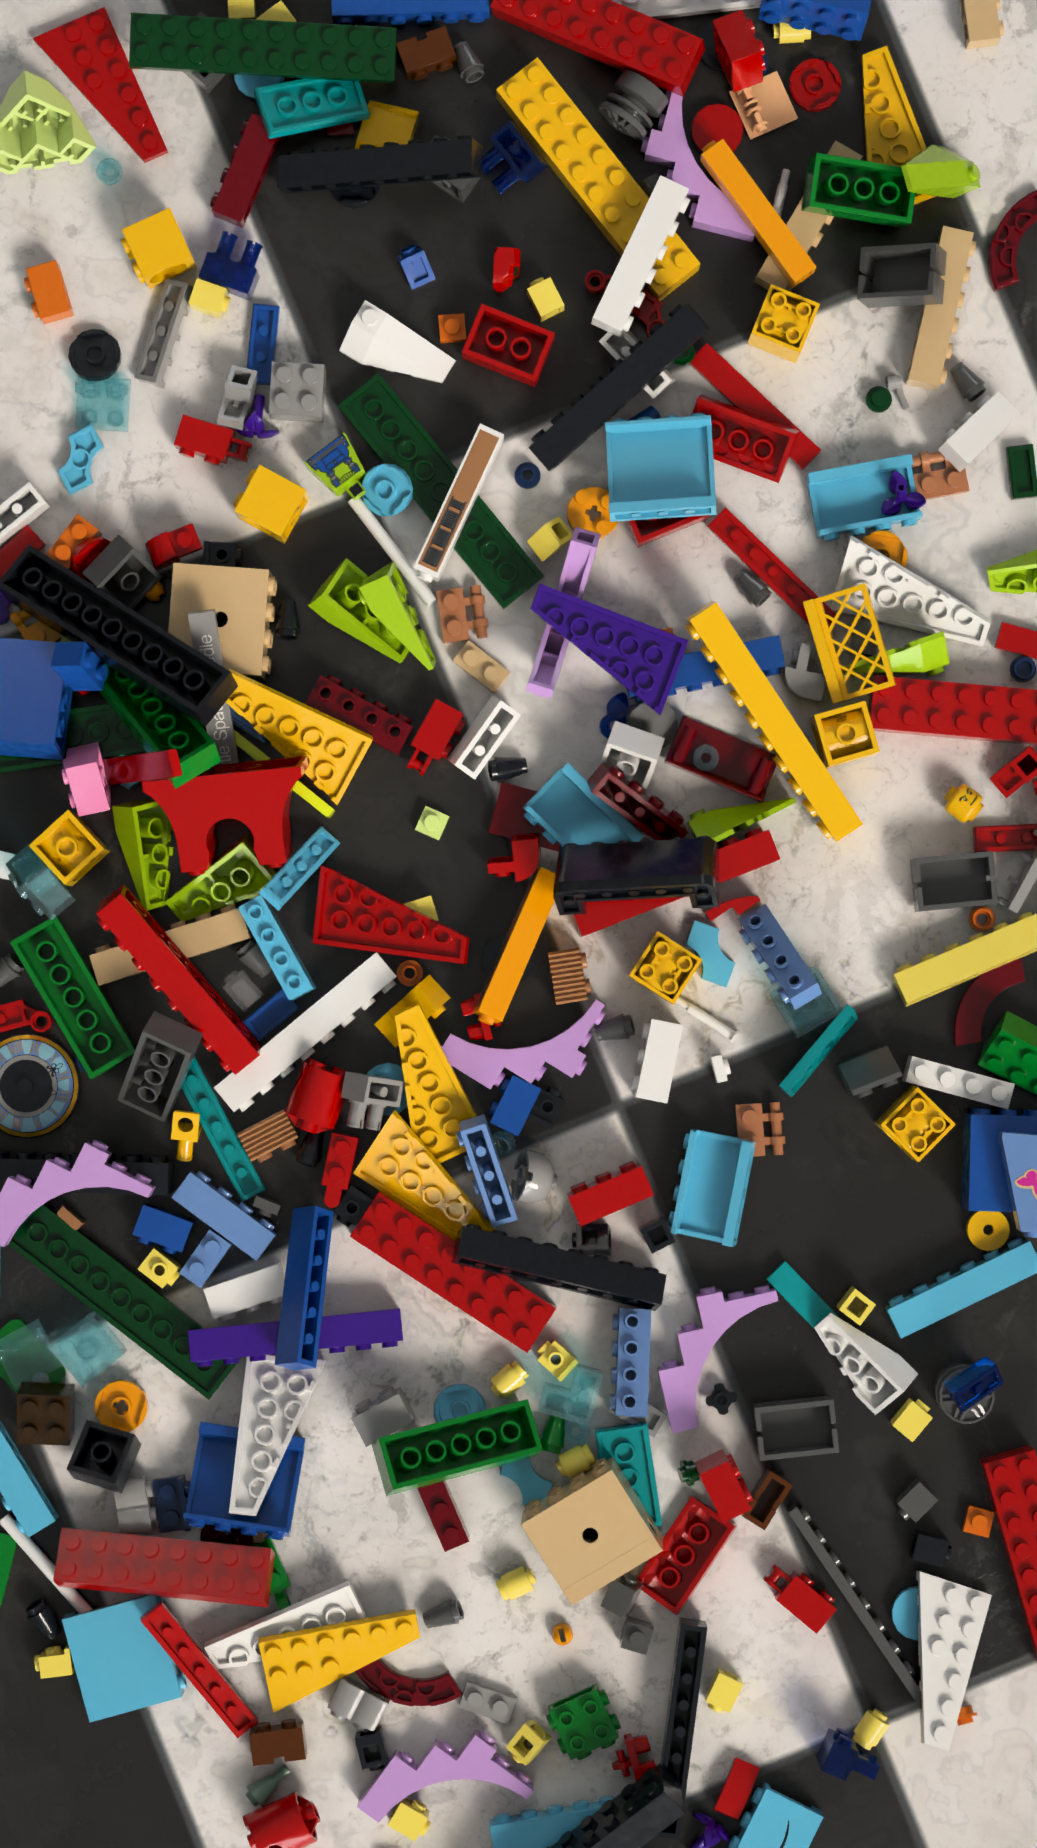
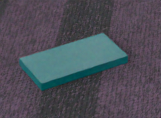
M301 78L254 88L256 102L269 139L366 120L370 117L359 81Z
M847 1004L779 1085L790 1097L794 1096L858 1019L857 1013L850 1005Z
M647 1421L594 1429L599 1460L602 1458L608 1460L611 1457L615 1459L656 1526H662Z

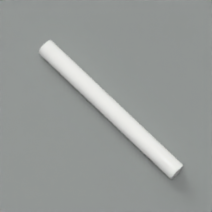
M361 498L355 501L350 499L348 501L349 505L389 558L394 561L396 567L427 607L437 600L436 596L426 583L417 577V572L414 571L413 566Z
M9 1513L0 1520V1525L78 1613L93 1610L75 1588L59 1587L53 1581L55 1565L30 1537L28 1538L26 1533L22 1534L19 1531L15 1520Z

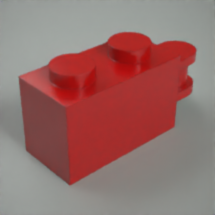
M184 414L174 441V446L179 450L180 455L194 458V455L204 457V462L219 466V463L227 464L228 458L247 463L248 449H252L253 444L235 438L236 434L232 429ZM233 444L238 445L236 453L230 452Z
M436 699L411 743V747L416 750L407 768L411 769L412 767L420 771L419 774L423 776L432 759L438 762L441 757L446 759L453 747L450 744L454 734L459 736L466 724L462 720L464 714ZM420 752L429 756L426 762L417 758Z
M332 1132L321 1184L327 1186L324 1203L329 1208L338 1206L343 1189H349L359 1136Z
M774 1564L772 1567L774 1570L768 1577L765 1575L763 1580L776 1590L774 1594L775 1599L817 1634L836 1612L837 1608L833 1603L835 1599L824 1589L819 1592L812 1585L815 1582L804 1572L799 1575L793 1571L789 1576ZM783 1577L786 1581L780 1587L776 1583Z

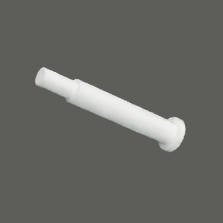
M789 169L782 170L773 203V208L780 217L788 189Z
M678 997L675 1003L729 1039L730 1044L739 1033L738 1029L734 1031L693 1003L690 1004L681 997Z

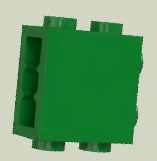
M597 1684L548 1705L549 1714L546 1715L547 1721L552 1730L557 1729L560 1736L557 1739L558 1745L563 1754L568 1753L570 1760L577 1758V1760L584 1759L592 1754V1750L600 1746L602 1749L614 1745L616 1743L615 1740L619 1738L618 1729L621 1728L619 1720L615 1713L610 1715L606 1706L610 1704L608 1696L604 1689L599 1691Z

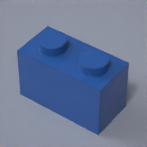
M56 642L51 667L73 691H102L104 681L108 676V669L86 642Z
M513 1074L511 1079L505 1078L499 1090L503 1093V1096L499 1103L493 1102L487 1115L492 1117L490 1123L519 1136L541 1088Z
M145 1203L142 1206L132 1235L138 1236L137 1241L152 1246L154 1242L162 1245L163 1251L177 1255V1252L182 1253L185 1251L195 1220Z

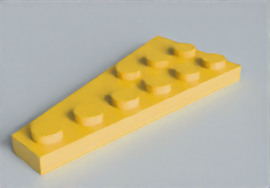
M884 46L863 54L861 57L866 161L901 167L911 158L916 157L918 153L926 150V145L888 47ZM916 193L914 205L936 196Z
M229 668L238 687L226 703L240 716L248 720L254 726V729L260 735L263 734L271 742V745L285 758L307 756L309 766L305 774L313 781L314 785L320 790L322 789L338 805L372 743L373 736Z
M417 1002L395 1013L409 1120L413 1132L438 1162L442 1163L466 1151L465 1146L460 1147L456 1132L460 1131V1121L476 1117L477 1114L420 1003Z
M394 1110L353 1174L455 1241L457 1232L463 1225L474 1224L480 1226L482 1230L494 1231L495 1229L492 1228L488 1220L484 1218L483 1214L398 1112Z
M406 1610L258 1638L273 1713L420 1638L416 1610Z

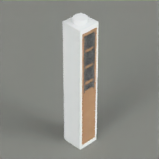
M479 424L413 567L414 571L418 572V578L431 583L432 579L437 582L439 581L502 445L504 434Z

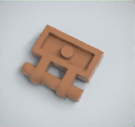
M925 451L919 452L918 456H912V467L920 466L922 472L913 475L916 492L922 494L926 500L970 491L965 468L959 472L940 452L928 453ZM944 462L945 469L931 471V463Z
M481 585L470 586L471 597L466 598L463 596L462 587L436 591L443 644L468 641V630L476 629L477 639L487 638L486 627H489L488 619L484 615L483 604L486 602L485 595H482ZM473 606L475 620L467 621L465 607Z
M769 1102L770 1113H762V1103L735 1105L737 1138L756 1141L753 1157L765 1156V1145L773 1146V1155L784 1154L783 1144L786 1143L785 1136H782L781 1120H784V1115L780 1110V1102ZM764 1121H771L772 1136L764 1137Z

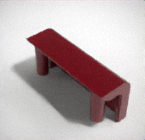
M683 715L664 763L757 802H763L766 789L776 768V764L772 759L776 755Z

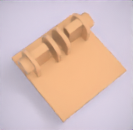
M777 71L764 76L761 83L734 93L733 90L729 92L750 140L798 119Z

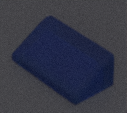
M983 1357L945 1383L944 1386L960 1412L963 1413L1005 1383L997 1364L988 1357Z

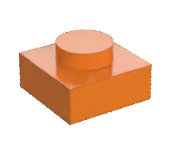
M464 313L438 315L440 344L466 341Z
M968 1504L962 1531L989 1538L995 1512Z

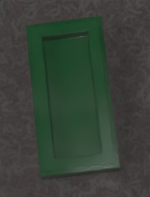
M1033 444L1006 447L1011 500L1037 497V475Z

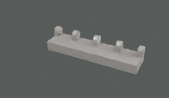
M166 278L134 376L135 379L164 389L166 383L162 380L167 365L172 366L173 363L170 359L175 341H180L181 336L178 334L183 316L187 317L189 313L186 306L193 290V286L190 284Z
M1035 829L1033 834L1037 836V830ZM1037 846L1031 856L1023 852L1020 855L1022 859L1028 862L1019 879L1009 875L1007 880L1015 884L1008 899L997 897L998 903L1015 913L1019 912L1037 879Z

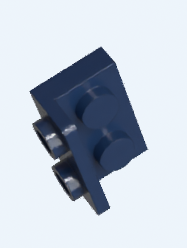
M185 1474L153 1479L160 1533L178 1530L190 1531L192 1529V1526L188 1525L189 1521H184L183 1518L191 1483L186 1481Z

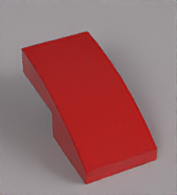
M758 896L736 898L719 904V907L709 909L704 912V915L710 922L732 908L738 916L761 900Z
M737 1757L734 1758L713 1810L738 1820L752 1791L760 1768Z

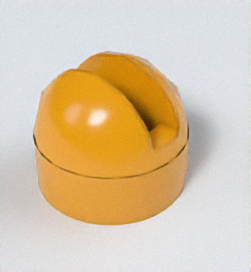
M158 582L145 597L151 602L160 601L159 596L165 595V588L162 583Z
M566 1623L556 1624L552 1629L553 1641L558 1645H567L571 1642L573 1638L572 1628ZM559 1629H564L565 1641H561Z

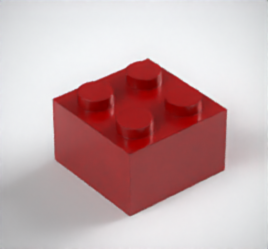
M739 10L712 20L714 50L733 93L763 82V70H766L762 55L765 54L762 41L760 39L756 40L754 36L755 28L751 18L746 19L743 10Z

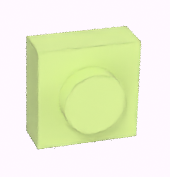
M425 806L415 830L439 841L450 816Z

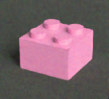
M98 742L68 748L66 758L63 759L64 769H62V776L65 785L69 784L70 786L69 801L72 809H77L79 817L110 810L111 788L107 782Z

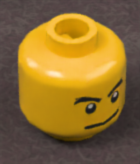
M961 784L958 788L952 786L944 796V799L947 800L945 811L962 823L968 820L972 822L984 807L981 803L983 800L982 795L967 784Z

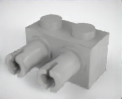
M346 1071L341 1098L349 1099L348 1102H351L346 1126L363 1129L365 1111L368 1105L364 1128L381 1131L384 1109L387 1106L400 1107L404 1081Z

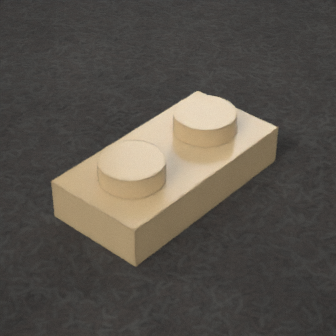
M469 640L452 660L493 694L510 674L508 670Z

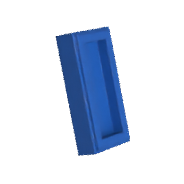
M282 988L242 1022L260 1042L300 1007L295 1001L288 999Z

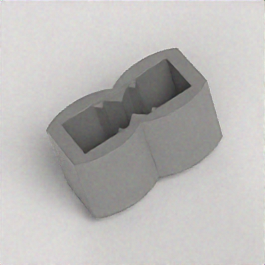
M147 1475L128 1478L122 1494L113 1491L120 1533L133 1534L151 1531L155 1528V1523H158L157 1508L152 1507L150 1498L154 1497L153 1483L148 1481Z
M345 1676L341 1678L327 1708L331 1710L330 1713L340 1720L350 1719L355 1722L354 1726L357 1729L367 1733L369 1730L375 1731L390 1699Z

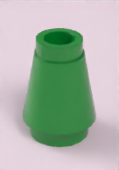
M550 1414L540 1437L543 1451L560 1454L561 1448H564L566 1417Z

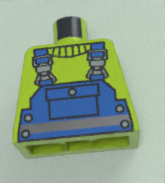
M345 433L304 462L307 469L335 496L338 497L347 491L355 501L366 493L365 488L359 482L364 478L366 472Z

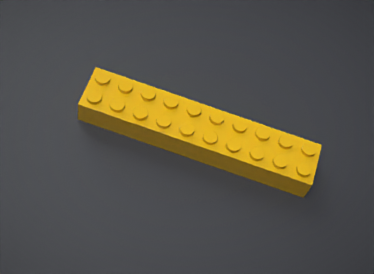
M537 57L496 89V99L622 257L649 198ZM676 232L673 238L668 236L664 245L668 246V249L662 261L657 259L653 266L657 272L651 284L645 283L644 285L659 301L698 272L701 264Z
M710 601L685 618L688 622L685 626L686 630L693 640H700L703 645L699 648L707 661L710 663L714 661L718 667L714 672L722 683L730 685L732 691L729 694L736 705L739 707L744 706L747 711L743 714L751 727L759 729L761 732L758 736L759 740L766 750H773L776 755L772 758L780 771L789 774L790 778L787 779V782L798 796L800 794L803 795L805 800L801 803L809 815L818 818L819 822L816 825L823 836L827 839L831 837L838 842L863 825L717 602Z

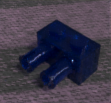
M510 120L489 137L494 147L482 156V170L486 174L503 159L509 163V168L495 180L491 181L500 194H504L518 180L529 183L548 167L518 125Z
M222 231L216 252H207L199 273V279L225 287L228 293L251 301L260 277L255 265L263 246L257 242L254 245L253 241L247 240L241 260L237 262L232 261L230 257L238 236L232 233L228 235L229 232Z
M829 1728L816 1756L821 1771L846 1781L849 1773L854 1770L874 1780L880 1764L876 1762L877 1757L858 1750L849 1732L837 1728L836 1731Z

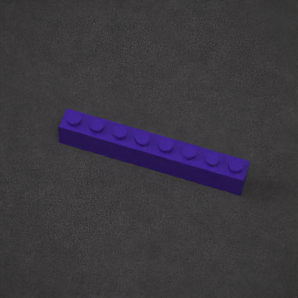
M400 1308L322 1316L318 1349L329 1348V1353L345 1352L346 1346H355L356 1351L372 1349L371 1344L382 1343V1348L398 1346V1341H403ZM280 1321L188 1330L191 1363L196 1362L197 1367L213 1366L212 1360L223 1359V1364L239 1363L240 1357L249 1356L250 1362L266 1360V1355L276 1354Z

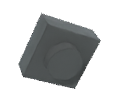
M258 1194L252 1206L257 1207V1213L271 1218L272 1214L276 1216L279 1214L282 1203Z

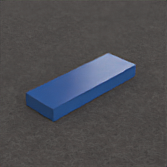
M253 303L247 368L258 371L257 384L270 385L272 361H275L280 306Z

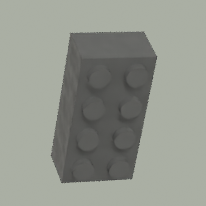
M154 1011L142 1031L117 1100L165 1123L177 1102L203 1033Z

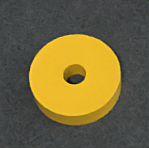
M975 1211L967 1221V1237L975 1247L981 1250L993 1251L1005 1244L1009 1237V1223L1001 1212ZM985 1225L992 1226L990 1234L984 1233L983 1228Z

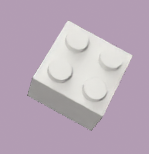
M615 721L599 766L603 761L610 767L613 764L625 773L623 777L630 782L633 779L645 788L643 792L646 793L665 738Z

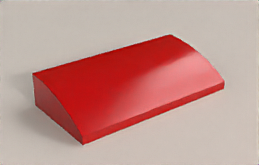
M701 394L697 398L692 414L703 413L711 415L713 459L779 483L799 430Z
M691 1496L663 1538V1551L650 1558L638 1576V1581L644 1584L642 1591L675 1615H679L737 1528V1525L730 1520L722 1523L717 1511Z

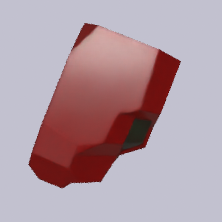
M512 247L494 248V291L503 293L512 286L513 280L520 276V249Z

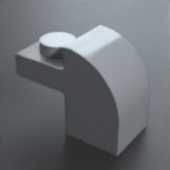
M236 365L231 366L225 383L224 400L217 417V424L243 430L246 419L251 413L258 371Z
M801 643L798 649H793L791 664H794L795 667H785L783 669L784 684L788 691L796 698L820 703L826 679L823 674L806 671L812 645Z

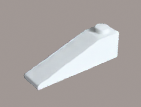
M366 300L351 322L339 349L341 353L361 365L408 374L412 377L443 383L456 362L455 359Z
M832 1313L828 1314L814 1327L829 1353L835 1355L842 1365L839 1368L842 1374L849 1376L854 1385L852 1390L855 1395L875 1415L900 1396L918 1375L899 1354Z

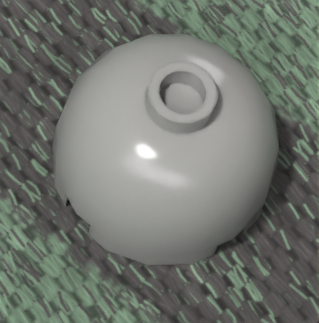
M522 1150L514 1165V1170L518 1169L516 1180L512 1179L511 1194L514 1201L533 1204L545 1199L550 1190L555 1189L557 1174H554L551 1161L543 1154L531 1150Z

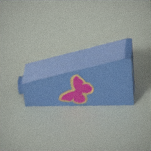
M998 1131V1140L1016 1229L1024 1232L1023 1236L1037 1238V1134Z

